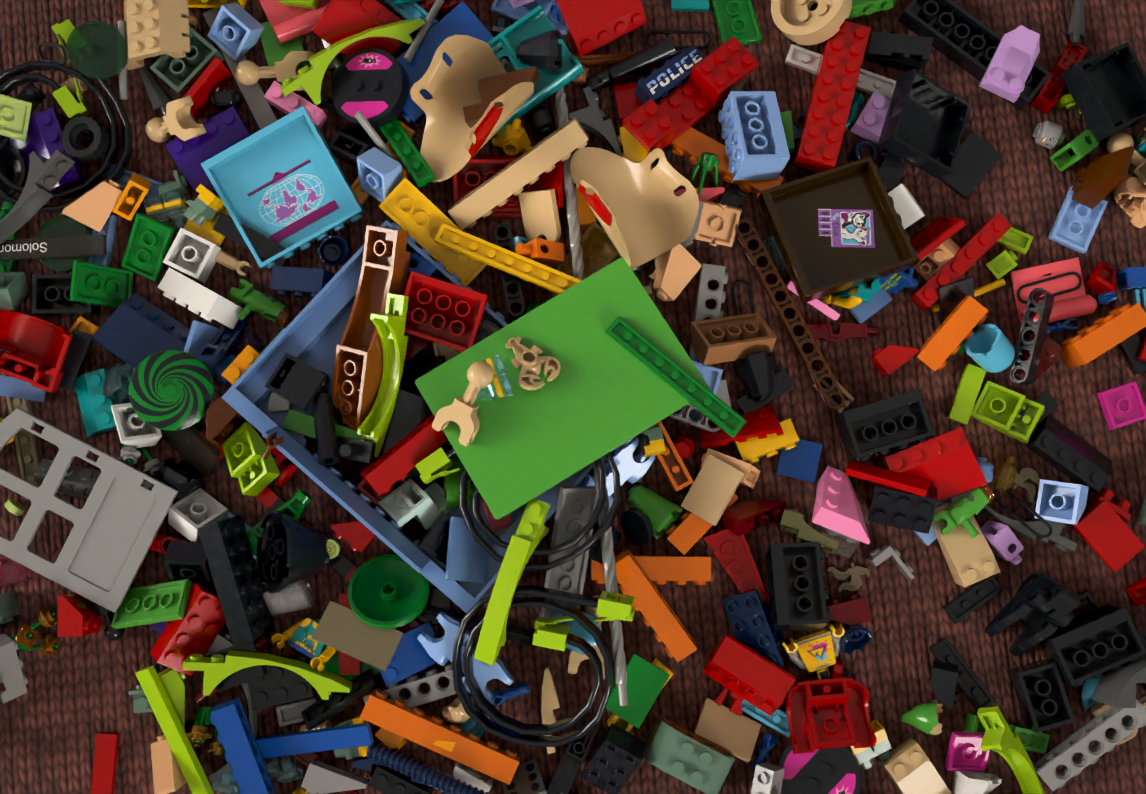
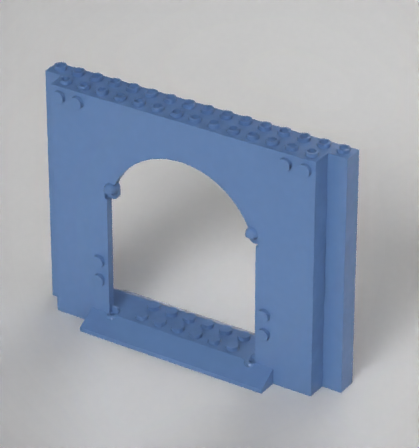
M387 220L381 225V227L402 230L396 223L393 222L391 224ZM410 235L407 236L406 251L411 252L410 256L414 252L438 269L443 281L464 287L460 283L459 277L454 273L450 275L445 270L446 267L439 260L435 262L425 248L420 249L416 245L417 242ZM363 244L221 398L259 430L263 437L267 438L277 432V439L283 437V443L275 446L280 452L413 569L425 576L465 613H468L496 581L502 563L495 561L487 553L485 584L445 579L446 565L417 545L420 540L413 542L401 531L403 529L402 526L399 527L394 520L389 521L386 518L388 514L378 506L374 508L371 505L373 501L365 494H358L356 492L358 488L351 481L341 479L343 474L336 468L320 465L317 453L313 454L305 447L307 445L305 435L282 428L288 411L268 412L269 398L272 392L265 388V385L286 352L318 371L327 373L330 378L328 394L332 396L336 346L340 344L354 304L362 267ZM487 302L483 320H490L498 325L500 329L507 326L506 318L498 311L494 313ZM482 327L478 342L488 337L486 330L483 331ZM409 333L404 334L408 336V342L415 337V335ZM312 402L306 411L292 403L290 404L291 410L313 416ZM593 463L535 498L551 505L544 524L557 509L560 486H577L593 468ZM472 498V500H471V506L468 507V509H469V511H470V514H471V516H472V519L475 520V517H474L473 512H472V501H473V498ZM480 499V512L484 522H488ZM527 503L511 512V526L493 531L502 541L510 543L512 535L515 536ZM460 507L453 508L447 514L450 517L464 518ZM489 538L488 544L500 556L504 557L507 549L497 546Z

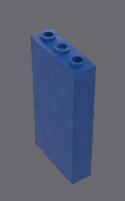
M463 1L426 33L411 62L404 60L408 49L396 59L404 67L409 80L408 98L402 109L404 111L402 116L408 123L413 122L417 125L426 117L425 112L411 99L410 90L414 83L420 80L428 70L437 48L446 38L455 34L468 35L484 42L494 38ZM444 52L442 58L445 61V63L450 67L452 65V60L447 55V53ZM426 89L419 91L426 100L433 98Z

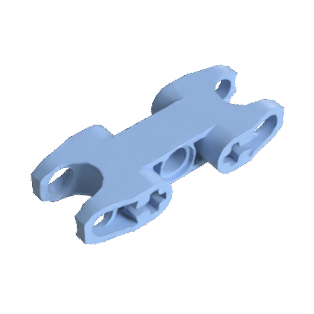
M637 436L611 451L620 473V486L626 480L629 483L637 482L647 472L656 457H643L642 452L633 456V452L640 441ZM607 462L605 464L606 487L608 490L609 507H611L614 500L611 496L614 493L613 472ZM587 474L577 486H595L594 475Z
M441 611L436 618L443 626L445 635L441 638H433L422 631L417 639L426 649L429 656L438 664L444 666L449 660L452 662L454 642L461 623ZM466 630V633H465V636H464V639H463L462 654H461V666H462V672H463V673H464L463 653H464V650H465V647H466V644H467L466 641L468 640L469 635H470V632H469L468 630ZM473 649L474 677L484 697L493 704L495 698L487 688V682L491 679H499L510 686L514 682V678L498 657L494 666L475 659V650ZM464 676V677L462 678V679H463V684H464L466 690L471 694V692H470V690H469V688H468V686H467V684H466V682H465V676Z

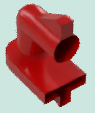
M725 687L713 702L721 706L729 689ZM731 691L729 696L734 698L729 711L741 717L744 699Z

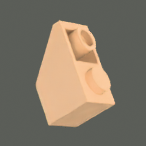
M949 238L922 260H919L914 265V269L927 280L953 258L960 247Z

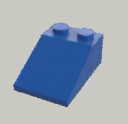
M430 621L403 632L404 635L386 672L379 669L386 687L436 663L417 639L422 631L433 638H437Z

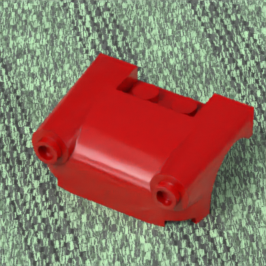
M846 677L803 681L797 683V685H792L784 699L793 754L812 753L814 749L854 746V749L874 747L877 738L872 730L869 718L868 701L870 693L867 686L853 680V678Z

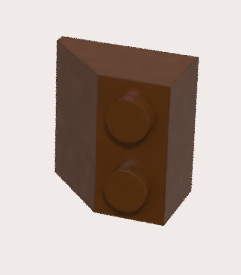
M221 396L218 399H214L206 410V439L218 449L246 421Z

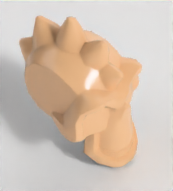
M1127 174V177L1114 188L1113 197L1116 204L1123 208L1128 216L1132 217L1130 222L1133 226L1143 228L1146 226V185L1143 184L1139 177H1132L1130 174Z

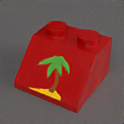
M77 593L58 596V637L85 636L99 632L102 624L101 617L96 615L93 605L85 597Z

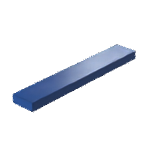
M370 723L263 736L255 739L262 759L368 746L374 743Z

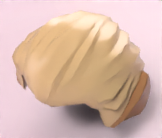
M458 697L442 709L441 715H443L446 721L461 724L470 719Z

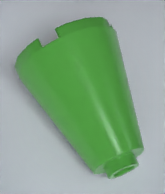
M635 485L628 492L630 495L628 500L632 506L641 510L640 513L642 515L645 514L650 519L656 539L662 536L659 532L661 530L666 532L679 518L680 515L678 513L683 511L678 505L643 485L638 487Z

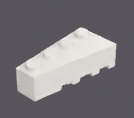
M170 267L157 287L164 291L163 295L173 301L177 298L175 302L185 308L189 305L187 309L198 315L201 312L200 317L209 322L214 319L231 329L235 327L239 320L237 314L243 309Z

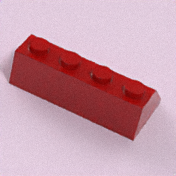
M726 634L710 653L702 673L770 716L781 706L796 680L795 676L729 634Z

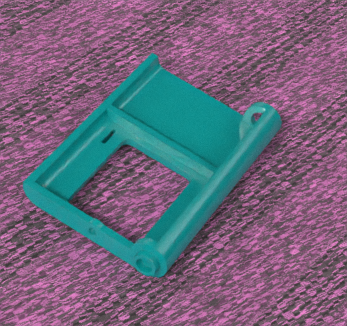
M539 5L487 43L498 59L507 56L516 70H521L530 66L521 64L520 59L516 57V47L520 46V42L550 30H555V28L545 15L541 5ZM558 39V44H562L561 74H551L537 69L540 77L534 84V93L494 135L511 124L515 118H520L584 72L581 63L571 54L562 39Z

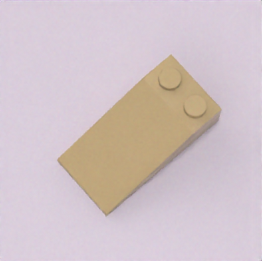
M951 500L936 506L933 517L951 506ZM974 516L970 517V522L979 532L974 538L971 537L962 524L942 535L941 530L945 528V522L943 520L932 522L931 525L956 584L965 588L1001 572L995 556Z
M911 738L891 751L890 758L879 760V763L901 794H952L922 748Z

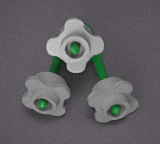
M123 444L120 450V457H117V459L134 467L133 465L137 463V458L141 456L139 448ZM141 447L148 460L144 464L145 470L143 472L151 476L159 474L162 463L158 458L152 459L146 447Z

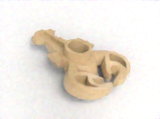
M513 337L505 344L506 349H513L516 358L511 359L514 368L518 369L521 367L517 381L522 389L528 391L537 390L545 385V382L540 381L541 378L537 376L540 374L542 366H544V377H547L549 372L551 373L547 378L548 382L554 380L559 375L561 370L560 362L555 357L539 356L543 353V350L536 345L529 350L520 344V337Z

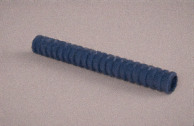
M376 740L368 747L367 758H372L374 761L378 760V763H383L384 766H389L391 769L394 768L395 771H400L401 774L405 773L406 776H411L412 779H416L418 782L422 781L423 784H427L429 787L433 786L435 790L444 791V794H490L489 792L484 793L482 789L478 790L476 786L473 788L471 784L467 785L465 781L456 780L454 776L450 777L449 774H444L443 771L439 772L437 768L433 769L432 766H428L426 763L422 764L421 761H417L415 758L411 759L409 755L400 754V751H395V749L389 748L387 745L384 746L383 743H379Z

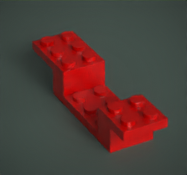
M733 36L693 66L688 81L657 104L652 99L648 100L624 118L621 124L648 152L652 148H660L662 150L727 99L731 88L754 71L760 62Z

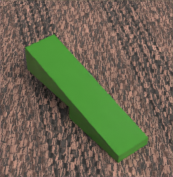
M289 409L282 428L316 439L314 417ZM335 424L336 436L341 435L361 440V435H357V431Z
M967 713L963 732H985V728L978 715ZM1007 723L1012 733L1018 734L1025 750L1046 754L1050 734L1044 732L1035 733L1025 727Z

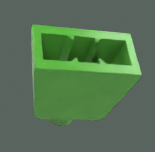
M1086 129L1049 158L1062 172L1098 146L1099 142L1095 139L1092 131ZM1071 149L1075 153V155L1073 156L1069 155L1068 151Z

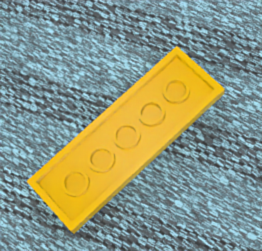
M404 178L378 206L404 231H408V234L422 248H425L436 261L439 260L450 274L454 273L459 277L460 283L464 287L468 286L487 265L435 243L434 239L442 223L459 230L461 229L407 178Z

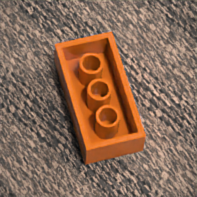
M1127 303L1122 307L1118 306L1111 310L1110 314L1106 317L1102 316L1095 320L1090 327L1087 326L1077 332L1078 335L1063 340L1061 342L1062 346L1056 350L1068 368L1089 363L1146 327V312L1140 303L1133 305Z

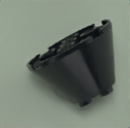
M270 511L266 514L261 524V528H264L262 537H258L257 567L261 583L266 584L268 587L266 591L273 594L279 593L319 572L324 564L329 563L330 556L326 547L328 540L326 533H322L280 511Z

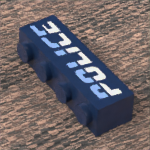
M694 45L687 49L683 48L676 57L669 58L662 67L655 68L647 78H641L636 84L637 87L634 95L642 104L650 99L657 104L688 81L693 66L703 60L705 56Z

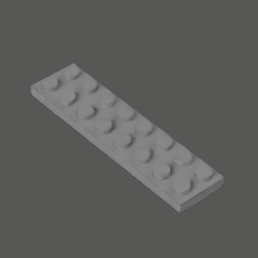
M560 486L550 548L573 539L590 521L597 504L595 486ZM593 528L577 545L549 556L548 563L570 554L586 543L592 537ZM590 549L572 561L547 570L544 587L582 595ZM559 601L580 610L581 605ZM541 607L540 616L552 618L557 612Z

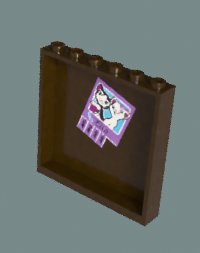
M871 156L760 192L758 202L802 304L913 268L918 261L917 251L910 243V236L902 226L901 216L896 213L893 199L888 195L886 184L880 178L876 163H873Z

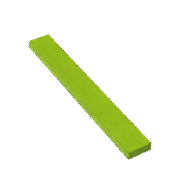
M154 665L135 672L192 794H214Z

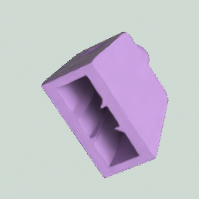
M988 520L980 527L992 552L997 557L1010 561L1013 565H1017L1023 560L1019 554L1023 550V545L1008 525Z

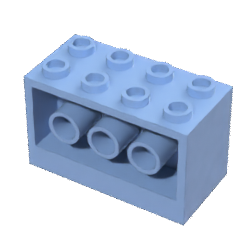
M730 91L728 98L724 101L722 111L719 112L718 121L722 125V139L725 140V154L729 159L728 169L732 174V179L777 180L790 159V154L775 91Z

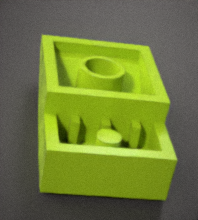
M987 381L972 410L971 416L999 432L1028 444L1045 411V406L1027 399L1025 395ZM1023 411L1025 414L1021 420L1019 413Z
M245 422L222 444L231 477L238 478L243 495L256 497L280 475L271 453L266 460L262 458L267 446L248 422Z

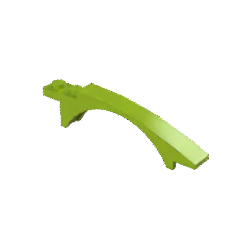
M422 18L402 20L370 28L337 41L309 57L308 60L312 66L308 67L306 65L298 71L299 74L294 78L289 76L281 82L283 85L280 86V89L286 97L302 86L317 106L321 103V84L325 71L333 58L342 49L355 41L368 37H389L410 44L413 40L409 34L424 25L425 22Z
M387 293L385 313H371L370 320L375 325L382 343L383 373L375 403L366 419L357 428V435H361V440L376 443L374 457H378L394 411L408 343V336H405L404 333L409 296Z
M535 498L527 503L515 536L512 535L489 600L474 655L475 659L494 666L501 646L505 645L508 614L523 570L537 545L548 534L549 528L543 524L551 506L549 503Z
M230 650L226 654V658H224V655L203 657L202 654H192L183 661V670L204 671L203 696H209L222 680L234 672L258 665L278 666L299 674L316 689L322 700H329V695L332 692L350 693L353 683L326 670L319 672L317 667L312 669L310 664L267 653Z
M999 707L979 708L977 715L985 728L980 745L982 751H995L1007 761L1018 780L1023 794H1045L1018 734L1012 733Z

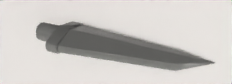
M1074 0L1067 33L1072 37V46H1078L1080 39L1085 38L1084 0Z
M144 65V67L139 68V74L154 112L161 111L163 116H165L166 105L171 100L168 99Z

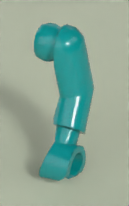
M854 92L853 103L845 128L857 119L859 105L865 101L861 93H859L858 97V94Z

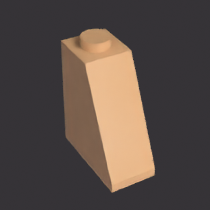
M111 179L109 181L103 180L65 206L62 213L101 232L123 192L120 188L121 185Z
M681 244L662 254L653 289L657 292V297L662 301H674L702 267Z
M710 448L702 455L701 467H703L709 454L745 473L740 484L754 489L761 471L752 464Z
M165 735L158 736L157 740L151 743L154 794H168L175 792L187 782Z

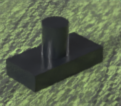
M341 435L337 436L339 457L373 463L375 442Z

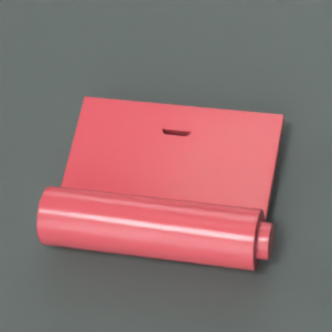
M259 0L280 45L311 33L330 0H319L317 9L282 5L279 2L280 0Z
M1079 257L1010 272L1021 326L1027 304L1021 303L1017 298V290L1020 286L1068 272L1078 273L1082 278V284L1075 291L1054 296L1049 323L1089 315L1095 312L1097 301L1091 295H1086ZM1068 275L1028 286L1020 291V297L1022 300L1028 301L1030 292L1035 288H1042L1052 294L1075 288L1079 283V279L1076 275ZM1039 313L1035 315L1034 322L1039 319Z

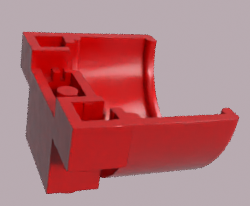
M0 308V349L9 350L8 353H0V372L32 384L31 386L51 393L58 391L64 373L61 372L73 334L66 328L48 320L19 311Z

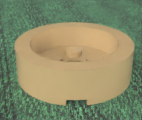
M772 0L771 15L776 26L788 39L799 45H815L828 40L840 30L839 27L850 15L853 0ZM814 2L818 4L814 11H809Z

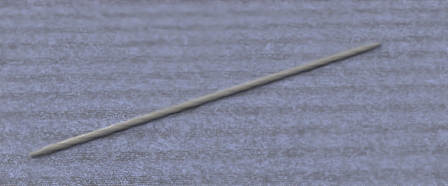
M564 87L556 91L555 94L558 128L569 121ZM572 157L563 162V180L573 277L584 280L580 221L577 214V192L571 174L570 160ZM603 456L600 458V460L605 469V460ZM593 462L596 498L598 501L599 471L595 462ZM607 487L606 501L598 519L599 528L605 523L610 510ZM611 526L601 537L605 588L608 592L619 594L616 583L617 573ZM621 620L609 621V626L611 630L612 656L615 665V684H618L620 706H627V669L623 649Z

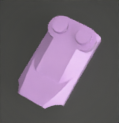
M1022 25L1004 34L979 86L1013 103L1017 101L1020 93L1024 90L1025 82L1040 52V34Z

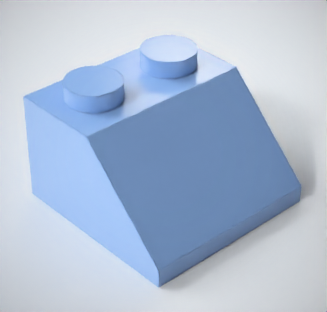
M235 2L221 6L207 36L233 60L238 61L258 42L265 27Z
M375 147L357 157L360 188L382 203L402 181L401 164Z
M1040 479L1035 512L1044 520L1077 525L1086 507L1089 487L1080 484Z

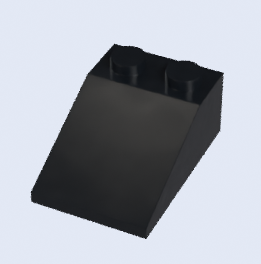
M170 541L163 560L170 581L189 579L192 581V585L196 582L216 591L202 542Z

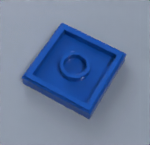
M799 439V442L796 443L797 447L785 451V448L780 449L775 474L815 483L823 444Z

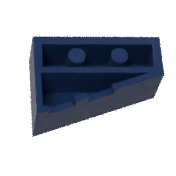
M273 266L270 289L277 291V295L288 297L289 294H293L301 298H306V296L314 298L335 274L325 269Z

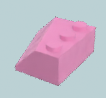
M827 466L818 481L812 522L869 545L870 539L857 493L845 472Z

